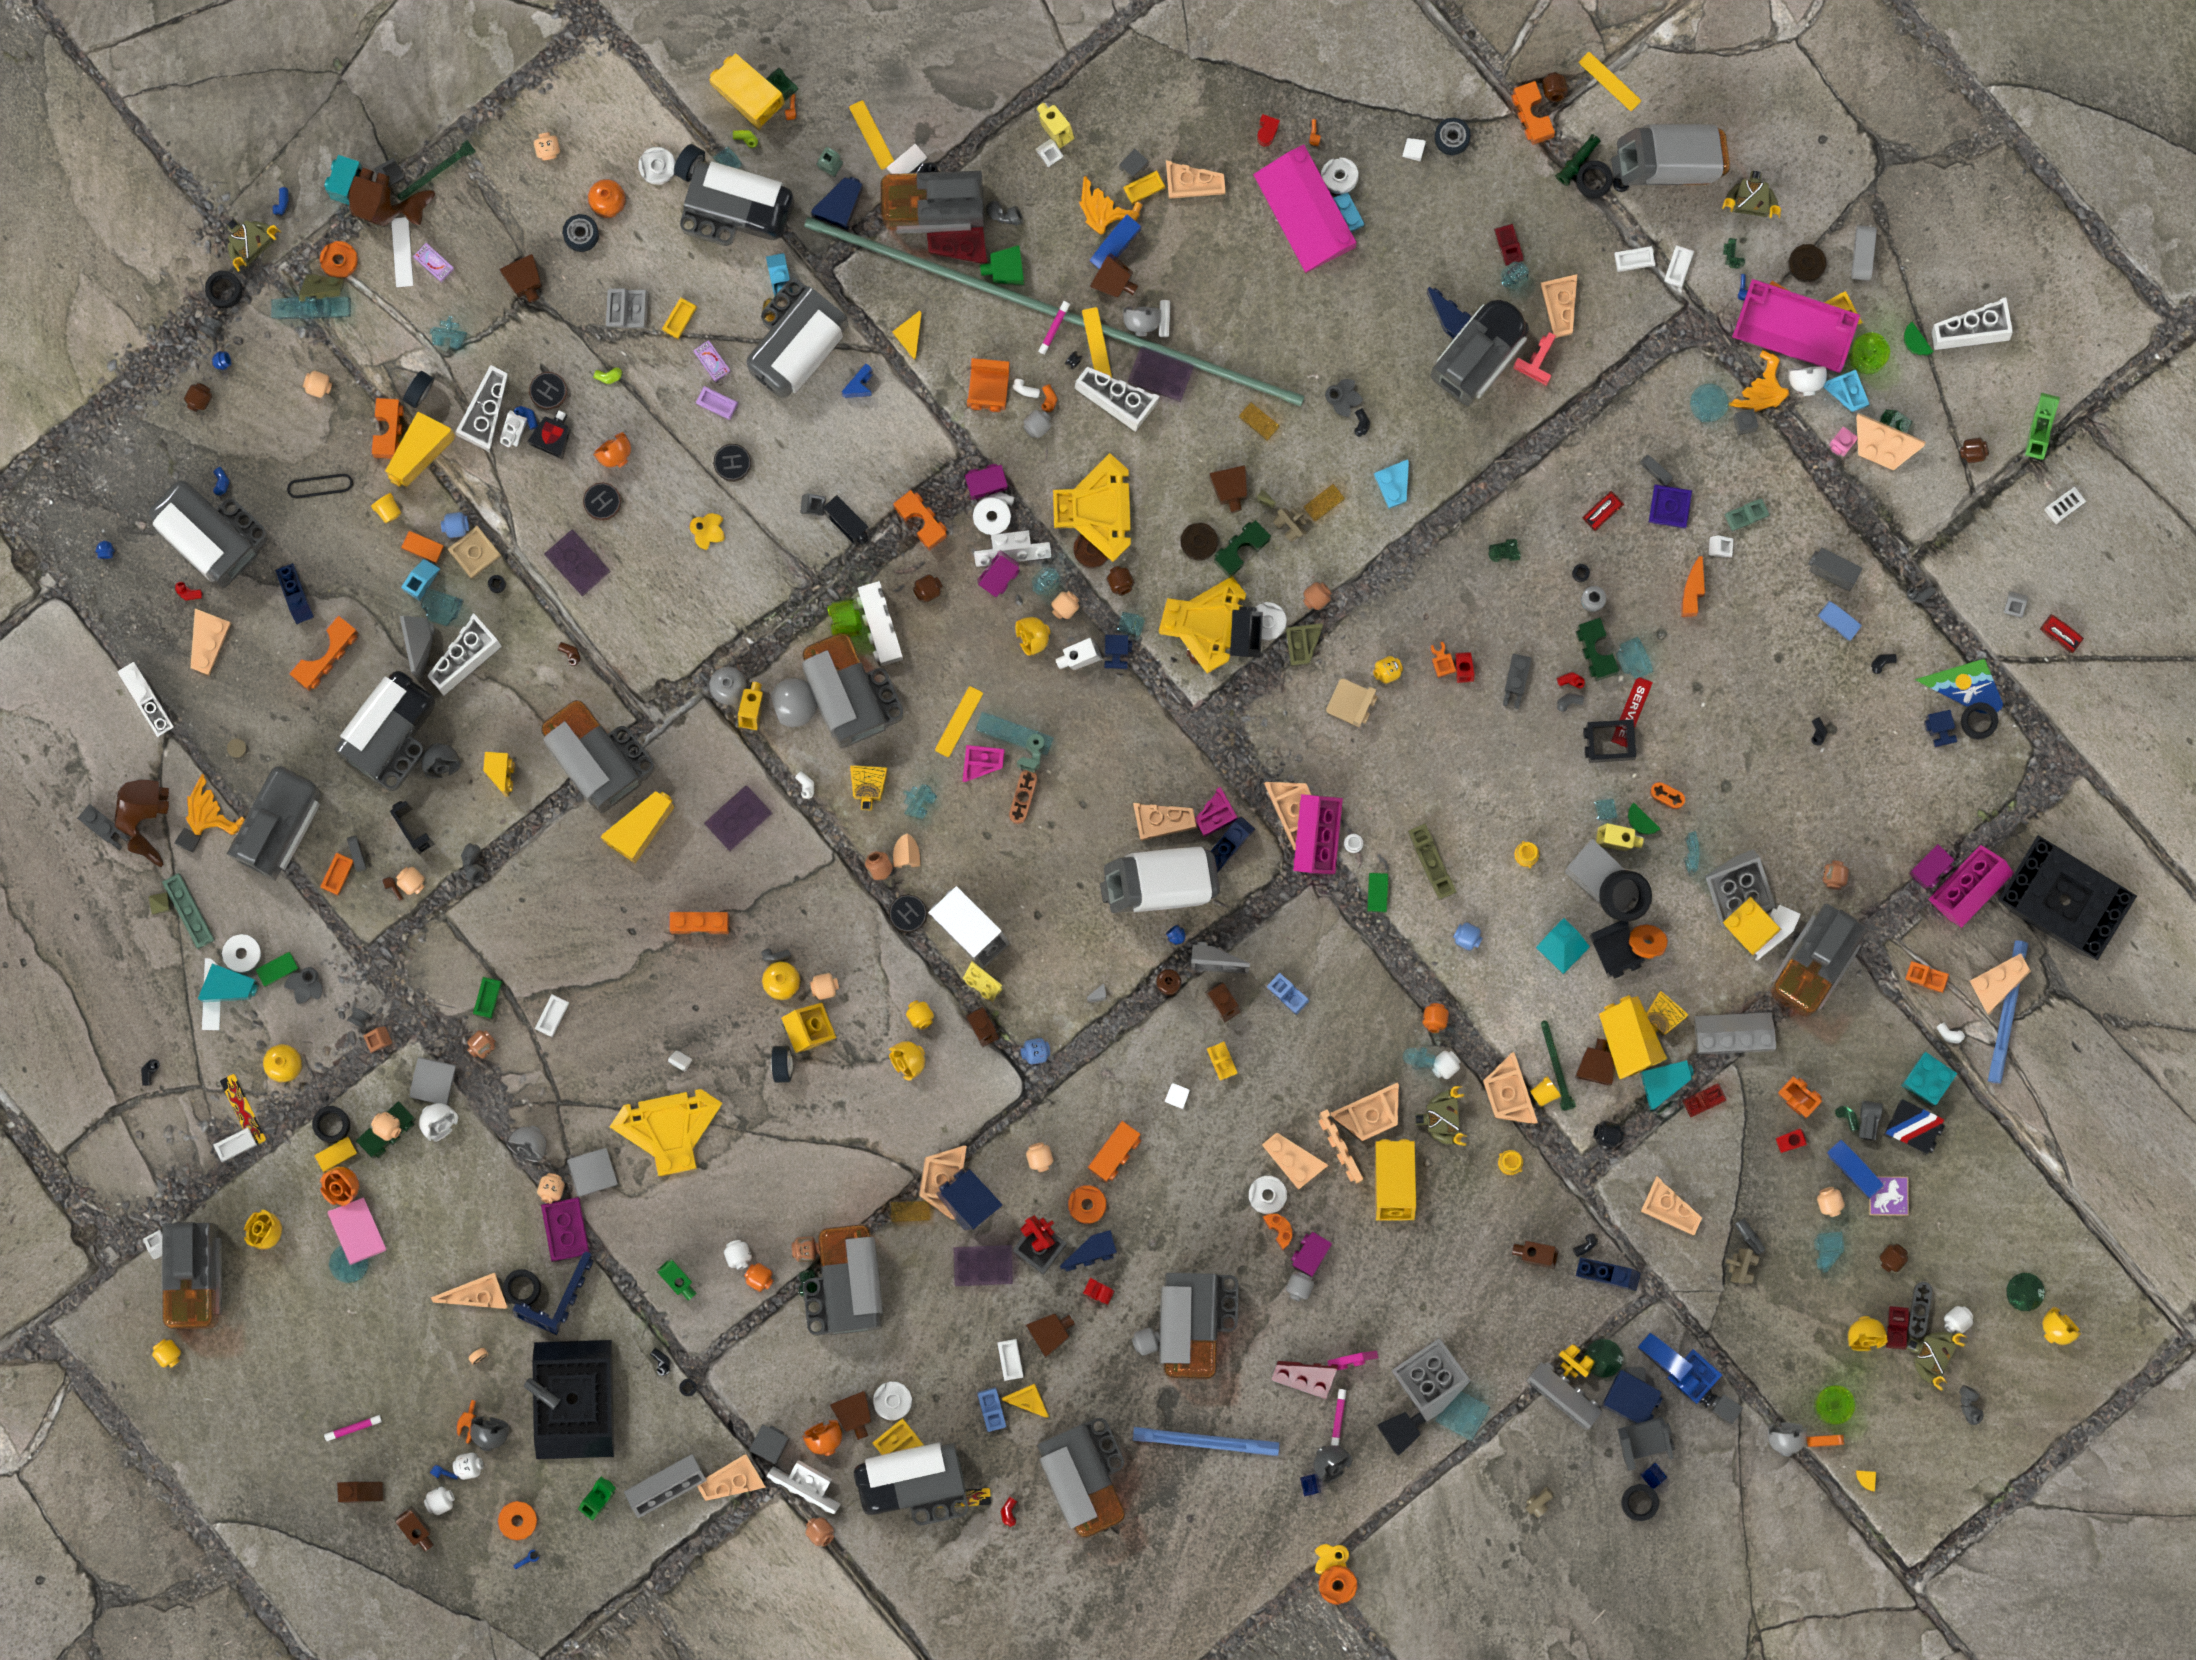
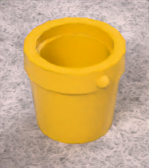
M388 493L371 505L373 511L386 524L402 514L391 493Z
M1522 841L1515 849V860L1520 866L1531 868L1539 858L1537 846L1533 843Z
M1548 1076L1530 1091L1541 1107L1561 1097V1094Z
M1508 1150L1499 1154L1498 1166L1502 1173L1515 1175L1518 1172H1522L1523 1159L1518 1152Z

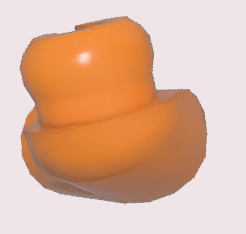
M1048 384L1042 388L1046 399L1041 405L1042 410L1047 413L1054 410L1058 401L1051 385Z

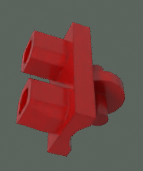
M1035 1215L1025 1220L1026 1223L1020 1230L1026 1237L1032 1233L1036 1235L1038 1239L1031 1244L1037 1252L1055 1244L1051 1237L1055 1233L1051 1228L1055 1224L1053 1220L1047 1223L1044 1217L1038 1220Z

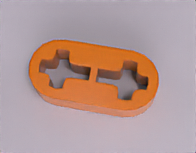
M1657 782L1650 789V795L1654 800L1672 809H1679L1685 803L1683 793L1664 783ZM1662 787V792L1667 794V796L1663 794L1655 795L1656 791L1654 788ZM1676 795L1679 796L1681 804L1677 803L1676 805H1674L1673 800L1668 796L1674 798L1676 797Z
M1844 1435L1807 1437V1447L1844 1445Z

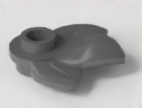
M1343 379L1338 385L1330 386L1326 390V400L1333 404L1335 412L1341 416L1349 417L1351 413L1350 407L1357 406L1363 401L1360 394L1353 390L1354 380ZM1336 392L1338 397L1332 398L1331 394Z
M311 967L304 968L300 973L291 974L284 985L286 989L295 990L294 995L297 1004L306 1002L311 996L319 999L323 992L322 985L318 981L319 974ZM312 974L313 978L308 981L306 976Z

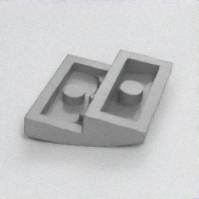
M625 288L608 289L606 326L614 328H647L648 291L627 290Z
M418 1057L409 1097L447 1105L451 1085L454 1081L456 1065Z
M607 1148L567 1160L578 1197L618 1185Z

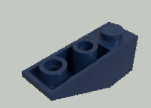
M1429 287L1427 295L1442 329L1454 339L1472 316L1465 311L1462 313L1457 309V304L1452 300L1447 301L1443 298V294L1438 289Z
M292 563L275 570L289 611L296 625L314 618L294 564Z
M1242 816L1231 825L1211 850L1215 856L1217 873L1255 831V828Z
M1111 1230L1089 1237L1060 1265L1061 1270L1065 1269L1066 1272L1077 1269L1076 1265L1084 1264V1267L1095 1264V1260L1100 1258L1103 1261L1113 1259V1255L1117 1254Z
M1580 1257L1575 1276L1618 1288L1637 1291L1641 1272L1632 1268Z

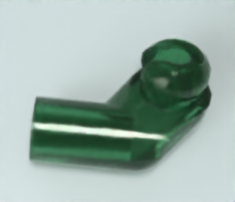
M1847 1106L1836 1108V1116L1838 1118L1844 1117L1848 1120L1850 1131L1859 1129L1857 1116L1853 1110Z

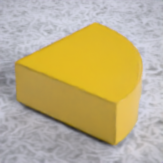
M1856 1470V1477L1859 1483L1865 1489L1875 1492L1876 1472Z

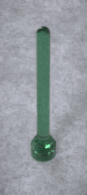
M468 140L464 141L461 144L462 146L459 147L460 150L400 192L398 199L404 200L463 156L466 157L476 152Z
M1543 1020L1541 1027L1562 1097L1560 1099L1561 1111H1567L1576 1108V1103L1569 1096L1549 1024L1546 1020Z

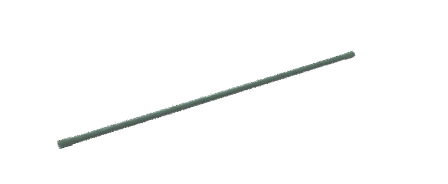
M807 217L805 221V228L828 234L1056 317L1060 309L830 226L817 219ZM1066 312L1063 320L1085 327L1082 316ZM1101 323L1104 335L1276 396L1298 406H1301L1303 403L1304 395L1284 390Z

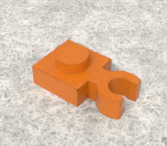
M1440 642V651L1435 650L1434 645L1430 647L1432 654L1436 655V658L1432 659L1437 678L1456 672L1451 654H1444L1445 644L1443 642Z

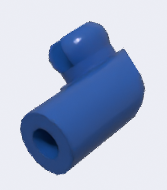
M524 406L514 409V413L517 416L520 415L527 418L530 430L537 428L538 423L533 410Z
M218 467L213 471L218 479L213 492L215 495L221 496L228 489L229 479L223 469Z

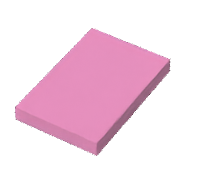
M364 1197L345 1206L328 1211L327 1214L349 1265L386 1251Z

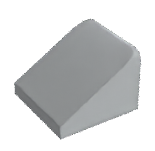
M2009 591L2004 613L2022 618L2028 596Z
M1104 983L1087 997V1002L1106 1000Z

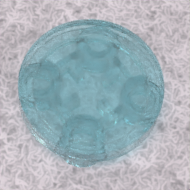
M1704 384L1693 392L1690 398V408L1694 416L1701 422H1714L1722 418L1726 413L1728 397L1721 387L1715 384Z
M342 1246L333 1251L329 1260V1268L333 1276L345 1283L359 1281L365 1276L369 1267L368 1258L349 1265Z

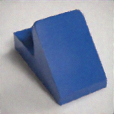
M867 363L843 389V397L872 396L871 391L862 385L863 383H868L873 376L871 374L873 372L872 368Z

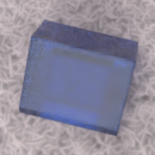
M1653 1463L1640 1474L1653 1489L1668 1478L1656 1463Z
M1316 1474L1300 1477L1304 1497L1321 1493Z

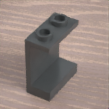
M1663 1417L1617 1429L1624 1462L1628 1471L1636 1469L1634 1459L1663 1451L1667 1452L1669 1459H1673L1672 1451L1675 1450L1673 1440L1669 1439V1435L1672 1432L1669 1423L1665 1424Z

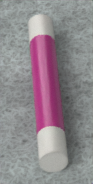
M1063 301L1038 352L1046 354L1070 303Z
M1339 1389L1331 1445L1339 1446L1346 1390Z
M380 1415L326 1433L324 1434L325 1440L327 1442L381 1423L382 1419Z

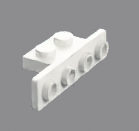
M1029 530L991 535L993 549L974 552L976 567L990 565L1000 550L1017 562L1051 557L1050 543L1031 544Z
M799 1460L796 1462L790 1475L774 1466L767 1474V1477L772 1482L783 1485L790 1492L799 1494L810 1503H815L825 1512L835 1514L841 1505L824 1495L832 1479Z

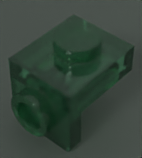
M777 68L766 78L783 94L784 101L799 90L781 68Z
M1729 238L1727 244L1724 243L1722 255H1726L1725 265L1738 269L1744 266L1746 259L1735 257L1737 239Z
M1886 409L1880 417L1881 423L1904 433L1908 432L1913 422L1897 410Z

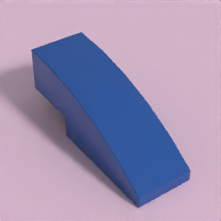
M1127 214L1097 249L1090 262L1100 269L1109 253L1118 258L1129 246L1133 238L1141 231V226Z
M1842 1140L1827 1152L1829 1158L1869 1199L1884 1186L1867 1165Z
M1652 1333L1638 1346L1643 1353L1681 1384L1694 1370L1693 1365Z

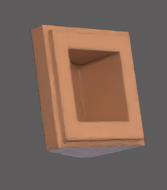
M385 1026L378 1027L363 1035L370 1053L392 1044Z

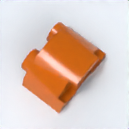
M1793 1076L1778 1094L1787 1101L1786 1104L1797 1114H1802L1806 1119L1822 1102V1097L1815 1090L1810 1092L1806 1088L1808 1085L1801 1078L1796 1079Z
M1279 1214L1263 1216V1220L1269 1230L1275 1229L1278 1232L1276 1241L1282 1251L1285 1250L1292 1239L1290 1223Z

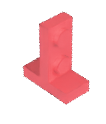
M1550 332L1547 337L1543 335L1538 344L1541 347L1539 352H1534L1529 361L1532 365L1517 358L1513 368L1547 386L1552 375L1539 368L1556 335Z

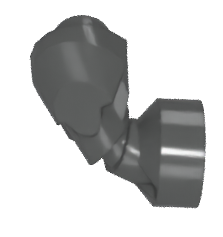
M991 201L986 206L987 214L993 220L995 219L1002 224L1005 222L1017 226L1024 222L1017 206L1009 208L1007 214L1004 213L1002 206L997 201Z
M469 843L465 846L461 857L463 867H465V878L470 883L475 884L482 879L485 870L479 864L473 865L477 854L480 853V847Z
M1963 1385L1959 1391L1962 1403L1960 1407L1966 1417V1421L1971 1425H1977L1983 1420L1984 1414L1982 1410L1972 1405L1971 1402L1977 1401L1980 1393L1969 1386Z

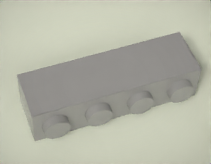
M691 1454L639 1484L632 1486L624 1491V1494L637 1518H640L707 1480L697 1460Z

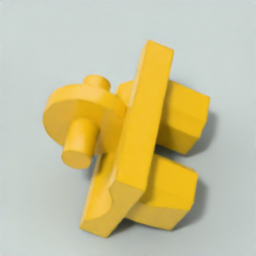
M1225 1042L1207 1048L1220 1081L1238 1074Z
M1575 1344L1570 1345L1566 1350L1564 1349L1559 1353V1356L1570 1364L1569 1366L1563 1362L1560 1365L1566 1370L1563 1374L1565 1377L1570 1374L1576 1378L1579 1374L1573 1370L1574 1368L1584 1377L1589 1376L1591 1373L1590 1369L1595 1361L1586 1355L1579 1362L1575 1357L1581 1350Z

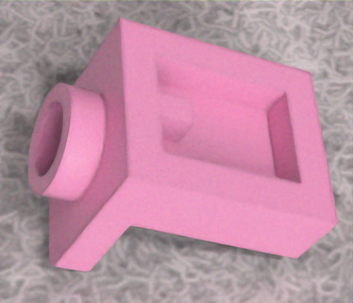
M1843 426L1829 444L1831 451L1838 456L1841 454L1844 457L1858 437Z

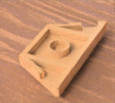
M1857 414L1858 455L1889 469L1895 470L1923 448L1926 443L1921 439L1865 415Z
M1265 782L1264 785L1292 848L1296 850L1301 794L1311 795L1306 783Z
M1513 1052L1483 1080V1084L1495 1118L1537 1124L1538 1122L1515 1053Z
M1397 1082L1331 1112L1330 1115L1361 1141L1367 1140L1398 1125L1399 1084Z
M967 1146L957 1147L928 1156L924 1160L919 1196L952 1220H955V1218L936 1193L940 1191V1185L946 1181H952L954 1179L953 1175L960 1169H963Z

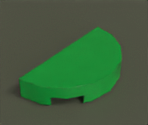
M1911 322L1904 332L1906 348L1911 353L1927 356L1932 354L1934 351L1915 324Z
M1634 802L1628 810V822L1632 829H1635L1639 834L1645 835L1658 832L1661 828Z

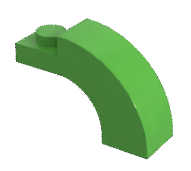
M2041 393L2031 422L2025 456L2044 460L2060 397Z

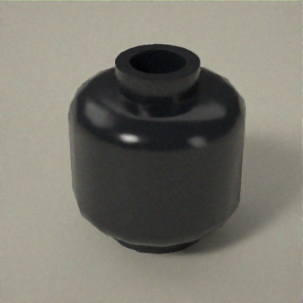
M1602 1121L1600 1124H1596L1593 1132V1137L1596 1139L1597 1144L1614 1148L1618 1143H1621L1624 1135L1619 1124L1609 1121Z

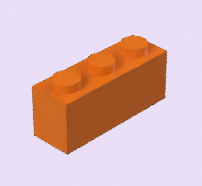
M1121 1121L1088 1166V1169L1106 1183L1109 1179L1113 1181L1119 1172L1116 1170L1120 1164L1124 1165L1130 1157L1128 1155L1129 1151L1132 1148L1135 1150L1142 1141L1139 1139L1141 1134Z

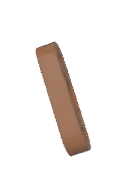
M1024 770L1020 774L1009 812L1010 820L1014 824H1022L1027 818L1037 783L1036 773ZM1028 774H1031V777L1034 779L1028 784V788H1032L1031 791L1027 788H1020V785L1025 787L1026 780L1023 777L1028 776ZM1020 792L1028 793L1029 798L1026 802L1018 800ZM1015 803L1020 806H1026V809L1023 807L1021 809L1023 818L1019 817L1018 820L1013 815V813L1018 811V806H1015Z

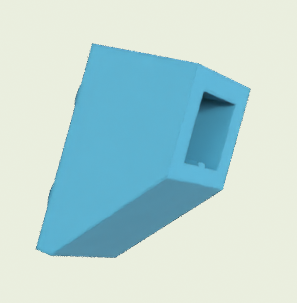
M784 253L766 257L774 297L786 282L790 280Z
M423 559L411 571L401 588L404 592L421 601L440 568Z

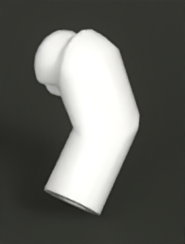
M1022 379L1014 380L1013 389L1016 392L1028 397H1039V389L1024 386V380Z
M997 492L988 496V498L998 497L1010 506H1012L1015 497L1003 492Z
M800 771L795 779L802 784L801 795L805 799L812 798L814 795V781Z
M1945 1022L1936 1027L1946 1042L1957 1044L1961 1043L1965 1038L1962 1031H1950Z

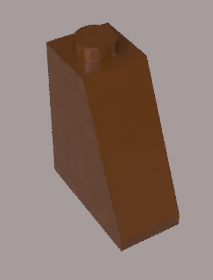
M383 1482L337 1483L339 1503L383 1501Z

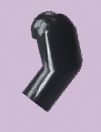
M932 162L921 163L913 174L937 172V166Z
M1896 654L1878 655L1871 664L1872 672L1880 674L1885 664L1896 663Z
M1818 717L1811 721L1816 729L1811 741L1816 746L1824 743L1828 733L1821 718Z
M151 1059L141 1068L142 1086L152 1085L151 1075L160 1067L158 1060Z
M1594 1233L1586 1235V1243L1573 1248L1576 1257L1591 1251L1598 1244V1238H1596Z
M655 1347L650 1356L658 1361L657 1373L660 1376H665L670 1371V1359Z

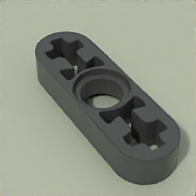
M1920 1282L1914 1287L1908 1322V1333L1913 1338H1920L1926 1333L1932 1297V1287L1927 1282ZM1922 1286H1925V1289L1928 1290V1293L1923 1296V1300L1927 1299V1303L1923 1301L1916 1302V1298H1921V1292H1918V1289L1922 1288ZM1918 1304L1925 1307V1313L1922 1316L1915 1313V1307ZM1913 1317L1916 1319L1924 1318V1322H1919V1328H1922V1332H1918L1917 1335L1912 1330V1327H1915L1917 1320L1913 1321Z

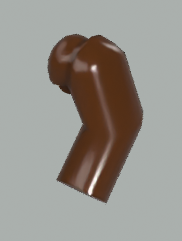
M560 642L558 651L567 654L568 663L571 666L578 665L581 660L578 649Z

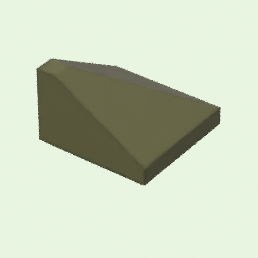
M1265 490L1260 491L1257 496V502L1272 509L1275 508L1276 502Z
M167 892L148 896L152 915L171 911Z

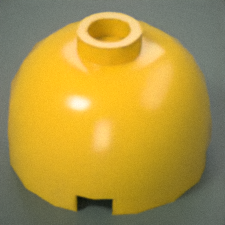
M1025 617L1016 621L1017 637L1021 636L1023 643L1019 644L1024 653L1030 656L1043 651L1049 641L1050 629L1048 625L1035 617Z
M780 961L773 963L763 973V989L773 999H790L800 988L799 972L788 962Z
M902 1041L889 1048L892 1051L889 1054L891 1063L898 1073L901 1070L905 1074L903 1076L904 1079L910 1081L923 1071L925 1052L921 1046H917L909 1041Z
M287 1044L271 1047L263 1058L265 1073L276 1082L292 1081L299 1075L302 1069L300 1054L295 1048Z
M264 1209L259 1213L254 1212L245 1224L244 1231L247 1232L244 1240L248 1245L257 1249L272 1248L277 1244L282 1235V1224L276 1215Z
M2052 1307L2042 1321L2043 1330L2046 1333L2044 1337L2051 1344L2053 1342L2059 1345L2072 1343L2081 1335L2078 1332L2079 1328L2066 1314L2064 1316L2060 1315V1309Z
M1869 1316L1860 1317L1850 1326L1848 1331L1849 1347L1851 1346V1349L1855 1351H1870V1347L1876 1345L1878 1349L1888 1342L1882 1323Z

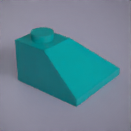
M1565 918L1536 947L1562 974L1590 948L1581 934Z

